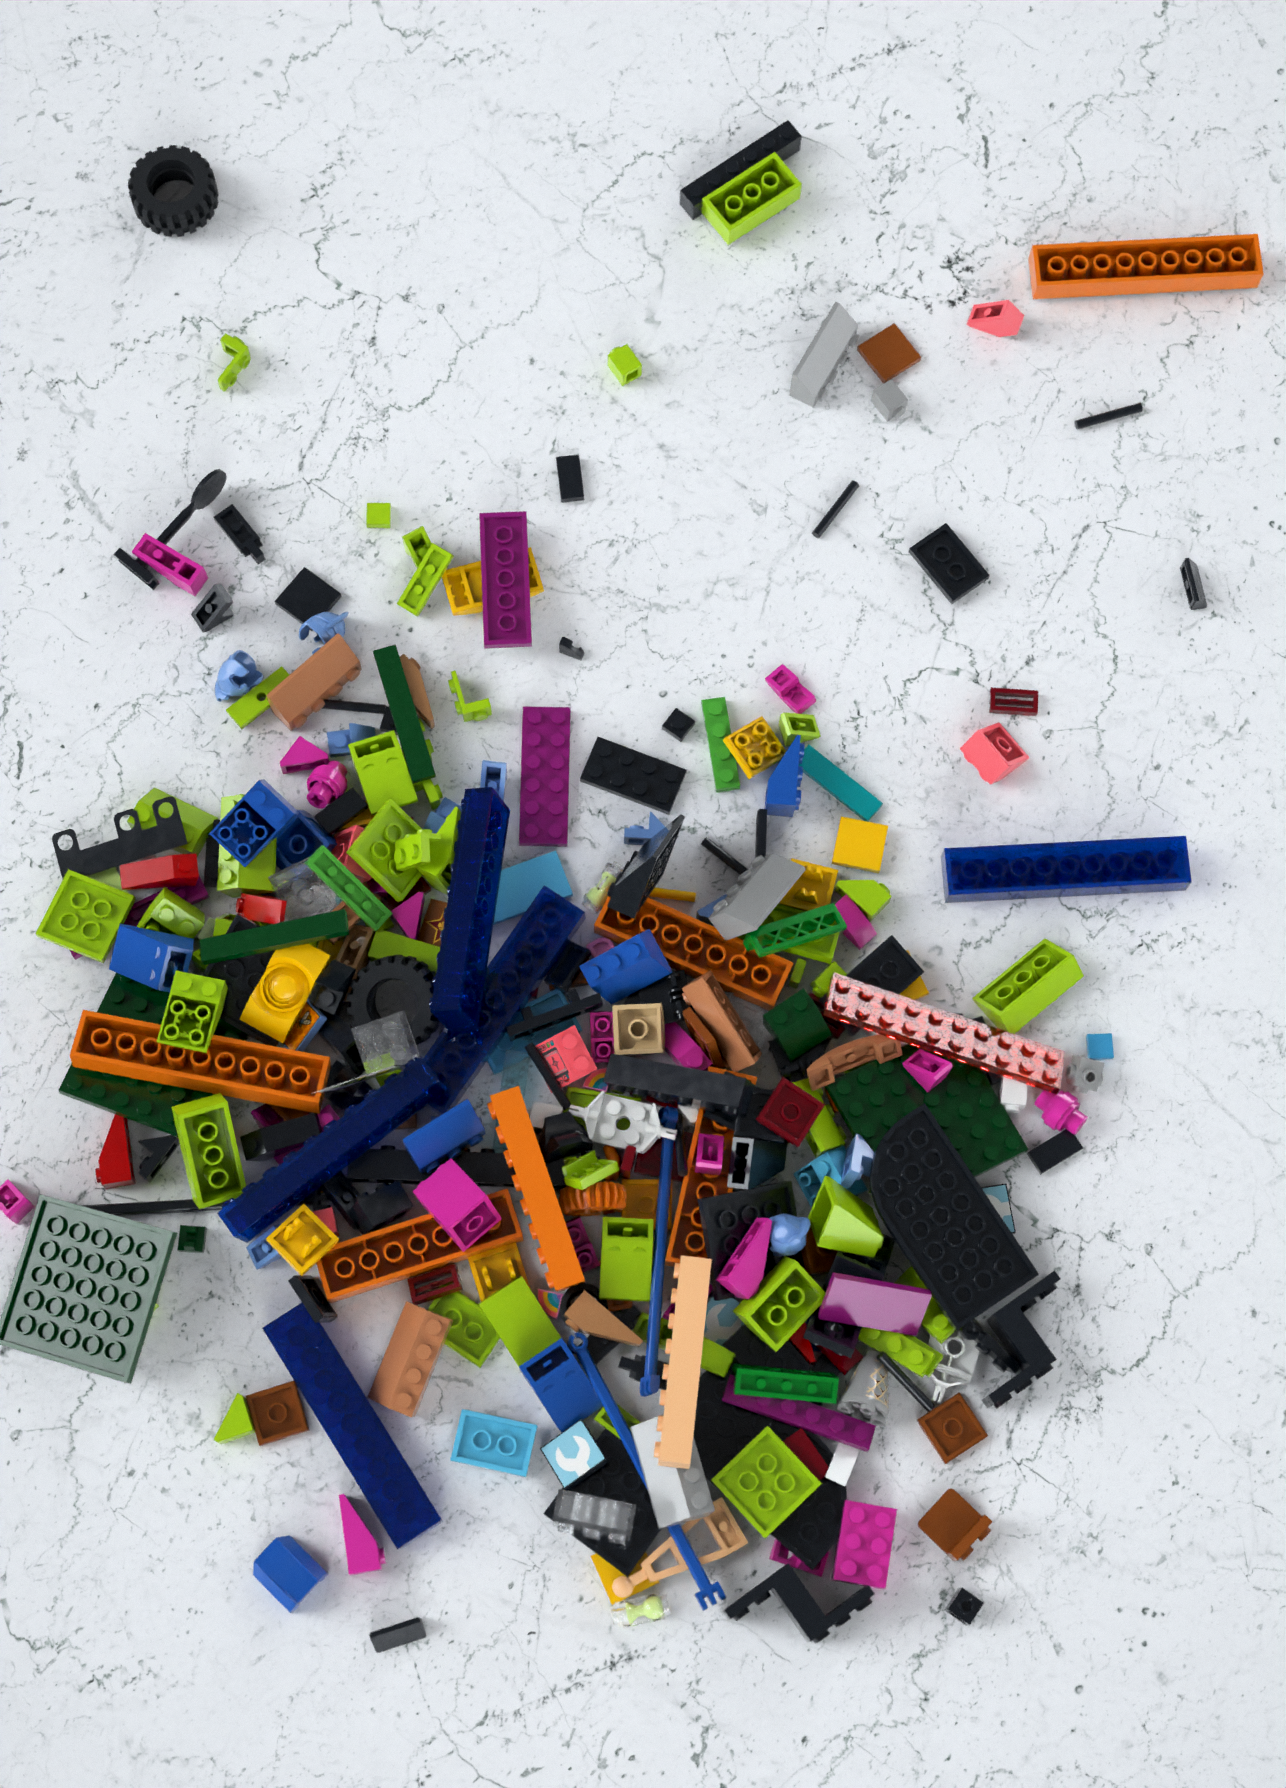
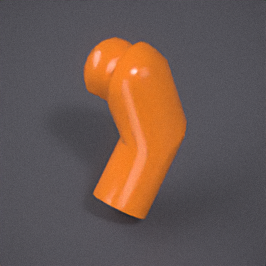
M605 1145L603 1151L606 1159L616 1160L620 1169L621 1160L616 1148ZM620 1170L604 1178L605 1182L616 1181L619 1178Z

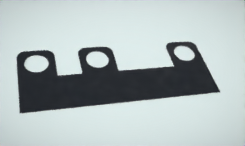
M169 796L155 801L152 808L157 826L145 830L141 828L136 810L129 809L117 813L114 816V823L118 838L83 850L79 848L76 833L73 829L55 833L52 836V842L62 880L68 869L88 876L188 844L176 799ZM168 802L173 806V814L169 818H163L159 815L158 809L162 803ZM124 815H130L134 818L135 824L131 830L126 831L120 827V819ZM62 835H69L73 840V845L69 850H62L58 846V840Z

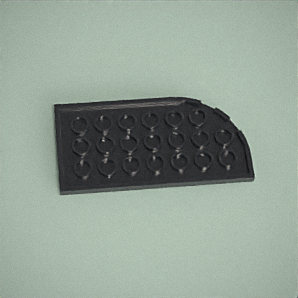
M924 1103L896 1122L882 1137L873 1156L870 1171V1187L873 1202L884 1225L925 1287L931 1291L933 1299L954 1331H957L1038 1276L1039 1273L926 1104Z
M731 1364L725 1378L707 1370L699 1378L693 1436L705 1478L716 1488L718 1487L711 1480L767 1426L781 1441H784L800 1429L721 1401L730 1374L735 1376L732 1371L733 1364ZM803 1430L829 1467L834 1456L831 1450L814 1433ZM826 1477L819 1480L821 1485L770 1534L811 1570L816 1567L836 1541L840 1533L844 1501L847 1500L846 1486H842Z

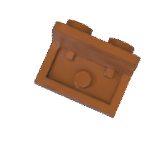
M950 1488L918 1521V1527L953 1561H958L959 1558L964 1561L974 1550L971 1545L977 1539L982 1541L990 1533L991 1529L988 1526L992 1521L985 1514L981 1516L962 1496Z

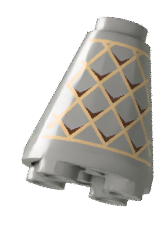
M868 1351L838 1401L837 1410L850 1417L871 1422L878 1426H884L889 1413L888 1370L877 1360L880 1352Z

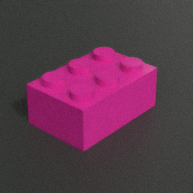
M849 1500L844 1501L841 1528L836 1544L832 1581L860 1586L869 1585L871 1588L882 1590L886 1589L897 1509Z

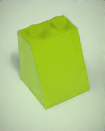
M825 1176L808 1215L817 1247L874 1258L878 1248H881L883 1245L884 1236L881 1233L873 1208L831 1177Z

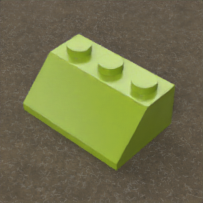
M154 787L137 802L134 810L137 811L142 830L157 826L152 808L153 803L172 795ZM174 797L188 844L173 848L172 850L181 854L196 853L198 857L206 843L208 833L213 830L214 820L219 819ZM168 802L162 803L158 809L159 815L163 818H169L173 814V806ZM129 816L127 822L132 829L135 821L132 816Z
M808 1078L793 1082V1084L824 1103L821 1098L824 1095L822 1089L819 1088L812 1091ZM829 1104L824 1106L805 1136L815 1158L829 1150L845 1146L846 1144L844 1141L847 1139L846 1134L841 1126H836L833 1120L835 1114Z
M784 1256L762 1279L757 1293L750 1299H743L733 1312L755 1335L777 1352L822 1304L825 1291L796 1260Z

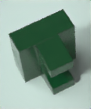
M180 1225L177 1250L179 1252L204 1253L207 1228Z

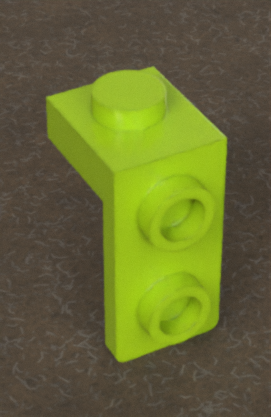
M226 333L220 339L222 349L234 358L218 378L219 387L224 392L228 387L234 385L239 372L245 369L251 360L249 349L240 338L236 336L231 337Z
M451 671L452 679L448 680L451 694L456 693L458 701L454 702L457 715H462L464 722L471 720L482 721L492 715L489 698L465 704L456 671Z

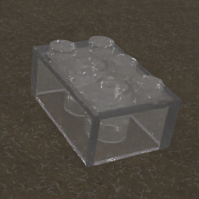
M559 1489L552 1522L557 1527L558 1532L573 1534L574 1530L583 1532V1536L598 1540L599 1535L609 1537V1542L624 1545L625 1541L631 1542L637 1506L635 1504Z

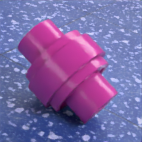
M332 760L327 765L318 766L312 771L307 779V789L309 792L307 800L312 806L323 809L327 804H331L346 792L347 779L345 776L347 775V769L342 763Z
M1047 1087L1034 1103L1036 1107L1043 1111L1041 1118L1044 1120V1124L1054 1131L1057 1129L1060 1132L1066 1128L1075 1135L1088 1119L1086 1115L1078 1110L1081 1105L1078 1102V1098L1068 1091L1064 1092L1061 1090L1056 1094Z

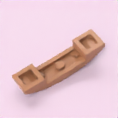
M897 1033L868 1036L845 1043L825 1053L807 1068L810 1089L814 1091L834 1083V1075L877 1059L882 1064L902 1056L899 1035Z

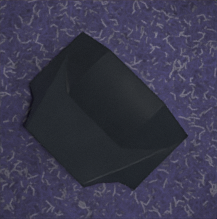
M336 1060L331 1066L326 1088L360 1076ZM366 1081L334 1092H325L324 1097L341 1110L356 1108L360 1111L374 1095L375 1090Z
M570 1112L546 1117L542 1132L537 1137L545 1162L589 1151L593 1147V1143L589 1139L584 1126L579 1124Z

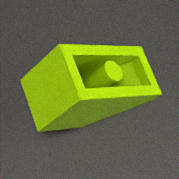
M839 880L834 889L841 897L847 895L862 911L869 922L888 905L892 897L890 890L884 884H878L875 880Z

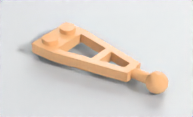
M722 1497L713 1502L715 1511L709 1516L703 1517L721 1550L699 1557L698 1560L701 1565L724 1558L748 1544ZM702 1518L686 1522L682 1526L684 1533L689 1531ZM672 1536L640 1564L642 1568L640 1571L630 1577H617L612 1585L613 1592L618 1597L624 1598L632 1593L635 1585L646 1579L652 1583L689 1570ZM669 1548L678 1565L655 1573L651 1564Z

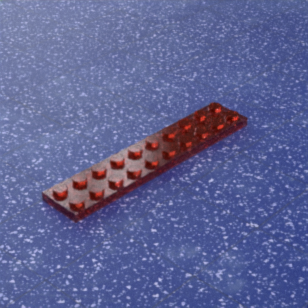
M833 972L830 978L823 1013L825 1016L1054 1094H1058L1061 1089L1065 1051L835 972Z

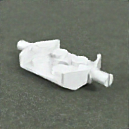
M601 1091L588 1107L583 1108L570 1105L569 1112L573 1116L583 1118L585 1121L588 1136L592 1142L626 1149V1146L630 1145L636 1147L637 1153L644 1154L657 1139L664 1137L675 1141L677 1136V1130L665 1128L660 1124L655 1103L650 1105L605 1094V1091ZM622 1118L629 1119L631 1122L630 1127L624 1131L617 1128V1122Z
M977 1318L973 1319V1321L984 1332H986L987 1329L983 1326V1324ZM958 1330L952 1333L942 1344L932 1335L928 1342V1346L943 1355L942 1360L929 1377L936 1386L931 1399L933 1402L937 1399L936 1403L942 1404L945 1390L948 1387L970 1383L980 1351L975 1347L977 1343L974 1340L964 1339ZM955 1340L960 1343L961 1352L959 1354H951L948 1351L949 1341Z

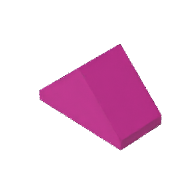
M299 736L280 761V767L283 774L311 770L321 765H327L329 757L327 753Z
M423 892L416 893L391 911L393 913L391 915L392 919L404 935L417 940L424 908L425 897Z
M922 1049L916 1051L902 1063L904 1068L927 1093L942 1082L953 1067L951 1062Z
M699 1133L695 1173L720 1175L724 1136Z
M7 1179L0 1186V1209L10 1220L18 1224L35 1206Z

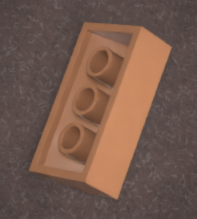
M339 633L266 695L272 712L290 731L301 727L307 721V717L310 714L318 712L325 705L323 700L329 699L331 696L335 697L343 689L342 686L359 676L362 670L360 661Z
M709 970L686 984L682 988L684 992L682 993L683 999L688 1006H693L697 1017L715 1038L717 1046L723 1055L721 1057L727 1069L731 1068L733 1072H738L755 1064L761 1057L762 1052L712 971Z
M406 1301L367 1398L406 1416L415 1417L454 1320Z

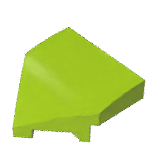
M595 1150L579 1158L576 1156L573 1158L572 1156L564 1157L565 1165L562 1166L565 1184L581 1190L620 1170L616 1160H597Z

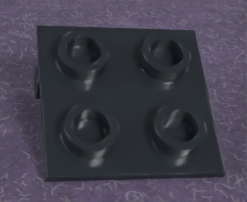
M673 969L669 975L638 990L641 1004L662 1003L665 1024L684 1020L682 1011L688 1007L693 1010L692 1005L688 1006L682 996V993H684L682 988L687 984L684 970L676 971V969Z
M775 1040L768 1041L781 1078L784 1077L792 1083L807 1079V1068L825 1054L820 1043L791 1063Z

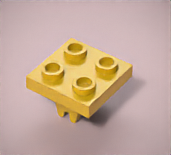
M791 858V861L803 865L806 870L782 898L780 904L803 911H809L830 904L838 870Z
M303 1203L266 1238V1241L303 1276L339 1242V1238Z
M516 1242L468 1257L481 1302L519 1276H522L529 1286Z

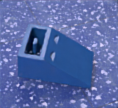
M801 735L795 737L768 779L764 808L767 809V815L793 817L794 811L799 810L801 790H797V787H800L803 776V766H799V764H802L805 743H800Z
M262 779L255 783L209 834L237 861L246 867L292 822L299 812L266 780Z
M120 923L109 970L156 990L170 992L176 970L188 973L194 939Z
M562 1338L519 1366L521 1373L561 1433L581 1418L584 1420L603 1407L594 1387Z

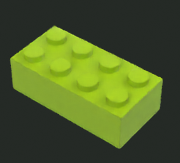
M773 152L702 198L701 213L729 245L800 199L802 184L781 158Z
M218 1093L171 1107L192 1199L197 1207L202 1209L248 1195L228 1102L223 1095Z

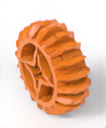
M605 1181L596 1182L583 1190L566 1186L560 1190L559 1197L562 1213L573 1217L614 1214L624 1210L627 1202L624 1185Z

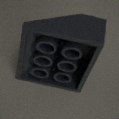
M679 815L648 840L639 852L634 851L630 862L627 861L623 872L620 871L615 883L613 882L608 890L607 896L610 897L607 907L631 918L636 917L664 874L685 816Z

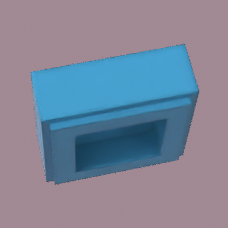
M1112 1033L1086 1035L1087 1056L1089 1059L1107 1060L1114 1058Z

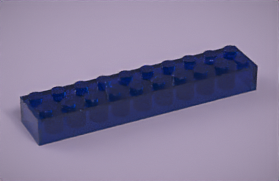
M493 787L465 789L464 798L461 800L462 813L457 825L458 838L454 844L455 857L454 863L451 865V883L447 888L448 902L447 907L444 909V927L440 933L441 946L440 952L437 954V972L433 977L434 991L433 997L429 1002L430 1012L450 1032L478 1031L510 809Z
M1186 836L944 848L941 855L945 903L1186 891L1192 883Z
M545 885L404 1085L403 1089L407 1094L440 1116L458 1104L507 1033L506 1027L514 1023L521 1013L520 1009L524 1008L586 919L585 911Z
M422 1056L409 1060L404 1066L405 1069L398 1074L393 1073L387 1077L382 1087L378 1090L376 1088L372 1089L364 1096L365 1100L358 1105L353 1104L344 1111V1116L339 1120H332L327 1123L322 1133L317 1137L315 1135L309 1137L303 1143L304 1146L300 1150L290 1152L283 1158V1163L276 1168L271 1167L262 1174L263 1178L257 1183L252 1182L244 1187L243 1193L236 1199L231 1198L221 1206L222 1210L217 1214L232 1235L246 1243L251 1241L321 1187L323 1183L329 1181L447 1090L448 1087L431 1064Z
M300 1303L264 1326L262 1329L396 1548L400 1551L444 1522L321 1323L314 1322L303 1303Z

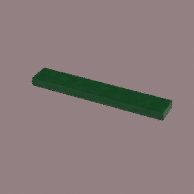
M396 644L374 650L373 655L412 783L435 778L436 774Z
M345 909L200 939L201 962L203 965L349 935L347 912Z

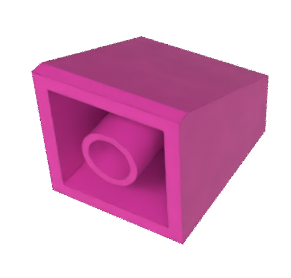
M452 1158L440 1165L437 1171L422 1181L412 1191L423 1207L463 1252L502 1219L487 1195Z

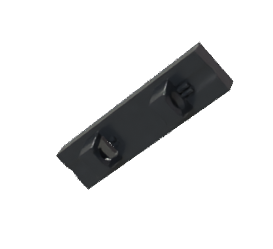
M570 990L567 992L570 1004L535 1017L530 1006L520 1009L524 1021L506 1027L510 1042L602 1008L603 1001L600 993L580 1000L577 990Z

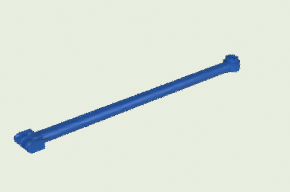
M669 1106L660 1108L658 1112L660 1123L665 1128L675 1130L678 1120V1109ZM662 1137L645 1372L644 1377L640 1378V1395L643 1397L657 1393L660 1384V1376L657 1375L674 1146V1140Z
M575 1333V1337L583 1342L582 1346L577 1347L573 1343L575 1337L571 1334L567 1346L573 1354L577 1355L647 1488L632 1432L587 1349L588 1339L583 1333ZM677 1524L667 1527L700 1589L694 1596L703 1611L708 1609L707 1603L704 1600L705 1597L708 1598L712 1606L717 1604L713 1595L714 1592L717 1593L721 1601L726 1599V1595L719 1582L711 1584L681 1525Z

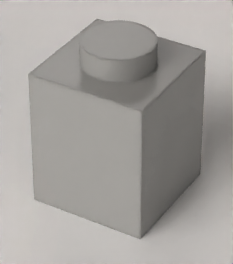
M890 379L873 390L871 402L885 420L889 421L892 418L897 419L905 413L908 399L896 383Z

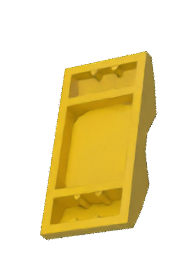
M530 547L528 548L530 597H533L543 592L544 588ZM481 561L447 569L442 576L453 616L482 612Z
M309 943L275 950L239 1020L284 1043L316 985V979L323 972L331 955Z

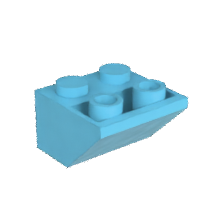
M844 1146L825 1152L793 1173L811 1208L825 1176L831 1177L841 1185L846 1155ZM862 1178L859 1181L855 1180L851 1188L843 1186L856 1196L868 1190Z

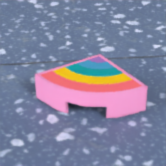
M607 1068L593 1071L586 1078L583 1089L605 1091L607 1093L608 1085L603 1082Z
M538 1289L539 1304L549 1317L557 1320L563 1294Z

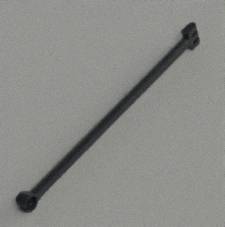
M313 1185V1192L242 1196L202 1209L197 1207L193 1199L81 1205L116 1216L301 1206L303 1203L305 1205H313V1211L331 1207L328 1204L321 1205V1201H330L326 1195H321V1185Z

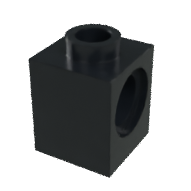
M961 1587L957 1589L944 1611L967 1626L972 1623L984 1602Z

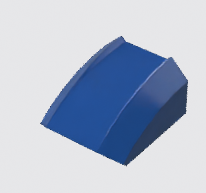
M297 810L299 814L277 836L276 865L292 880H299L311 870L305 862L321 845H324L330 852L337 845L336 839L332 835L329 836L315 817L305 810Z
M290 1535L276 1537L254 1560L253 1567L255 1578L290 1613H293L298 1608L299 1603L329 1574Z

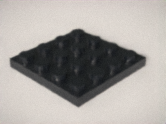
M237 914L226 934L261 926ZM275 950L208 964L202 976L224 980L228 987L220 1019L265 1045L277 1047L280 1043L278 1040L239 1020Z
M782 1181L758 1186L752 1190L743 1189L698 1199L706 1254L708 1259H712L710 1279L714 1300L720 1301L736 1297L716 1281V1278L756 1218H770L779 1214H790L797 1217L792 1181ZM770 1238L763 1278L784 1257L773 1256L770 1250L772 1246ZM801 1250L796 1254L786 1256L796 1260L805 1269Z
M604 1429L597 1442L609 1462L568 1492L562 1487L544 1512V1515L628 1577L662 1529L658 1528L648 1490L622 1441Z

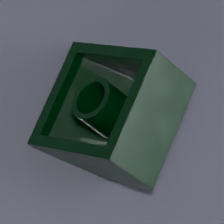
M804 988L763 1015V1025L791 1063L832 1036L818 1007Z

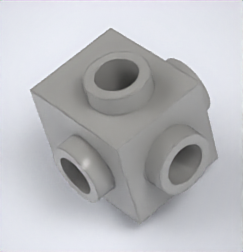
M1073 1054L1071 1063L1065 1071V1083L1074 1085L1072 1090L1085 1094H1087L1088 1090L1097 1092L1098 1087L1103 1081L1102 1071L1105 1063Z

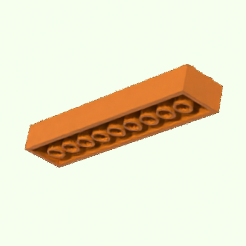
M1258 234L1032 245L1028 258L1033 299L1257 288L1264 275Z
M87 1010L82 1011L70 1052L73 1067L207 1093H221L223 1096L320 1114L325 1092H313L325 1089L331 1070L330 1057L218 1035H213L207 1053L157 1043L160 1024Z

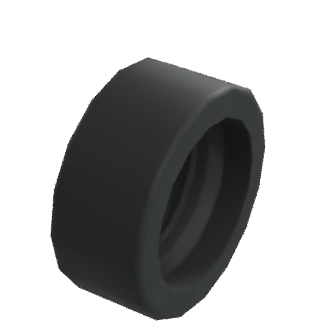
M581 1283L567 1289L560 1303L563 1321L566 1322L567 1320L564 1313L569 1309L570 1301L584 1290L594 1296L608 1310L607 1299H599V1288L592 1284Z

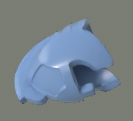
M321 612L312 616L300 627V640L303 641L308 637L310 628L318 634L314 638L316 643L322 640L325 645L337 633L343 638L345 635L344 620L349 612H344L340 615L332 612ZM321 647L315 649V650L312 652V654H314L315 652H317Z
M237 650L222 664L215 684L217 701L228 700L230 696L244 695L263 680V674L257 671L256 663L248 653Z
M779 1214L769 1218L772 1221L770 1232L772 1246L770 1250L773 1256L793 1255L803 1249L806 1245L807 1232L811 1226L809 1218L796 1217L790 1214Z

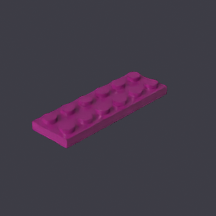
M526 511L479 513L484 649L532 647Z
M523 706L519 846H568L571 707Z

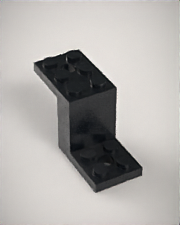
M883 1234V1245L881 1248H878L874 1258L837 1251L822 1286L825 1293L833 1272L882 1281L895 1244L894 1238ZM820 1305L811 1315L803 1338L809 1340L814 1345L828 1348L837 1355L851 1358L862 1327L819 1319Z
M1055 1271L986 1320L1010 1355L1021 1365L1020 1369L1022 1370V1372L982 1399L987 1409L992 1405L996 1409L1013 1398L1010 1395L1013 1390L1018 1394L1033 1383L1030 1378L1035 1376L1038 1380L1053 1369L1051 1363L1057 1359L1024 1315V1312L1037 1303L1036 1297L1039 1296L1042 1300L1058 1288L1055 1283L1060 1280V1277Z
M788 1563L722 1612L727 1620L734 1618L735 1621H738L750 1612L747 1607L753 1602L759 1605L771 1596L768 1591L771 1590L807 1642L813 1640L815 1643H818L830 1634L827 1629L831 1626L840 1627L851 1619L849 1615L851 1611L856 1609L858 1612L872 1603L870 1597L875 1593L869 1585L864 1586L824 1615Z

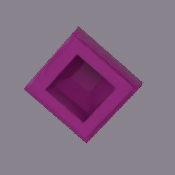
M264 1104L251 1112L259 1128L283 1122V1119L268 1104Z

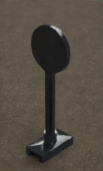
M216 469L206 475L194 490L190 505L181 511L157 540L166 545L190 519L196 509H203L213 502L225 485L226 473L221 469ZM121 548L113 554L123 566L152 590L160 584L147 569L149 565L137 557L135 559Z

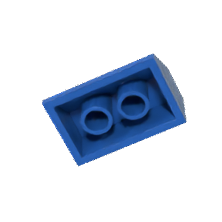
M650 928L579 966L590 988L596 993H600V996L611 1005L672 973Z
M466 1099L402 1140L421 1174L426 1171L429 1174L438 1169L440 1162L447 1158L454 1159L462 1153L461 1149L469 1144L472 1147L480 1143L484 1139L483 1136L486 1132L471 1103Z

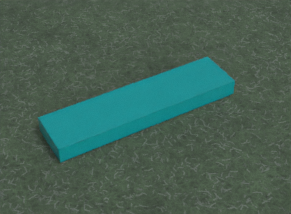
M808 744L804 749L802 764H799V766H803V772L862 820L869 822L882 807L883 803L811 745Z

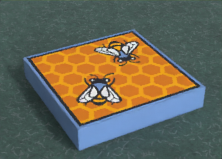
M309 998L285 1042L282 1043L286 1049L303 1052L327 1020V1017L313 1005L314 1003Z

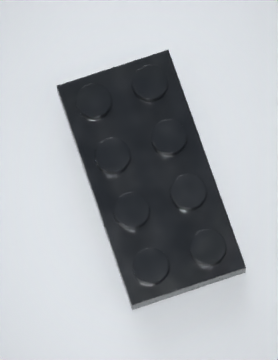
M597 737L580 777V782L669 815L687 770Z
M891 935L826 992L819 1001L852 1037L922 975L924 971L894 936Z

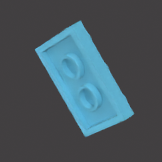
M462 1409L450 1460L527 1477L537 1425Z

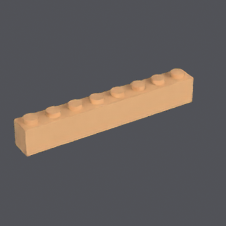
M681 1255L680 1263H675L673 1278L678 1279L677 1288H672L671 1303L675 1304V1313H669L668 1329H673L672 1339H666L665 1354H670L669 1364H664L662 1375V1379L667 1380L666 1390L661 1389L659 1405L664 1406L663 1416L658 1415L656 1431L661 1432V1441H655L654 1457L659 1458L658 1466L690 1468L712 1259Z

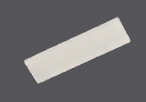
M839 1442L825 1477L842 1486H846L860 1449Z

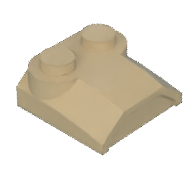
M662 1003L612 1005L614 1054L664 1053L665 1022Z

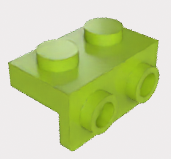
M430 829L417 830V834H406L404 839L395 841L394 860L396 862V870L406 871L429 863V843L440 840L441 834L432 833Z

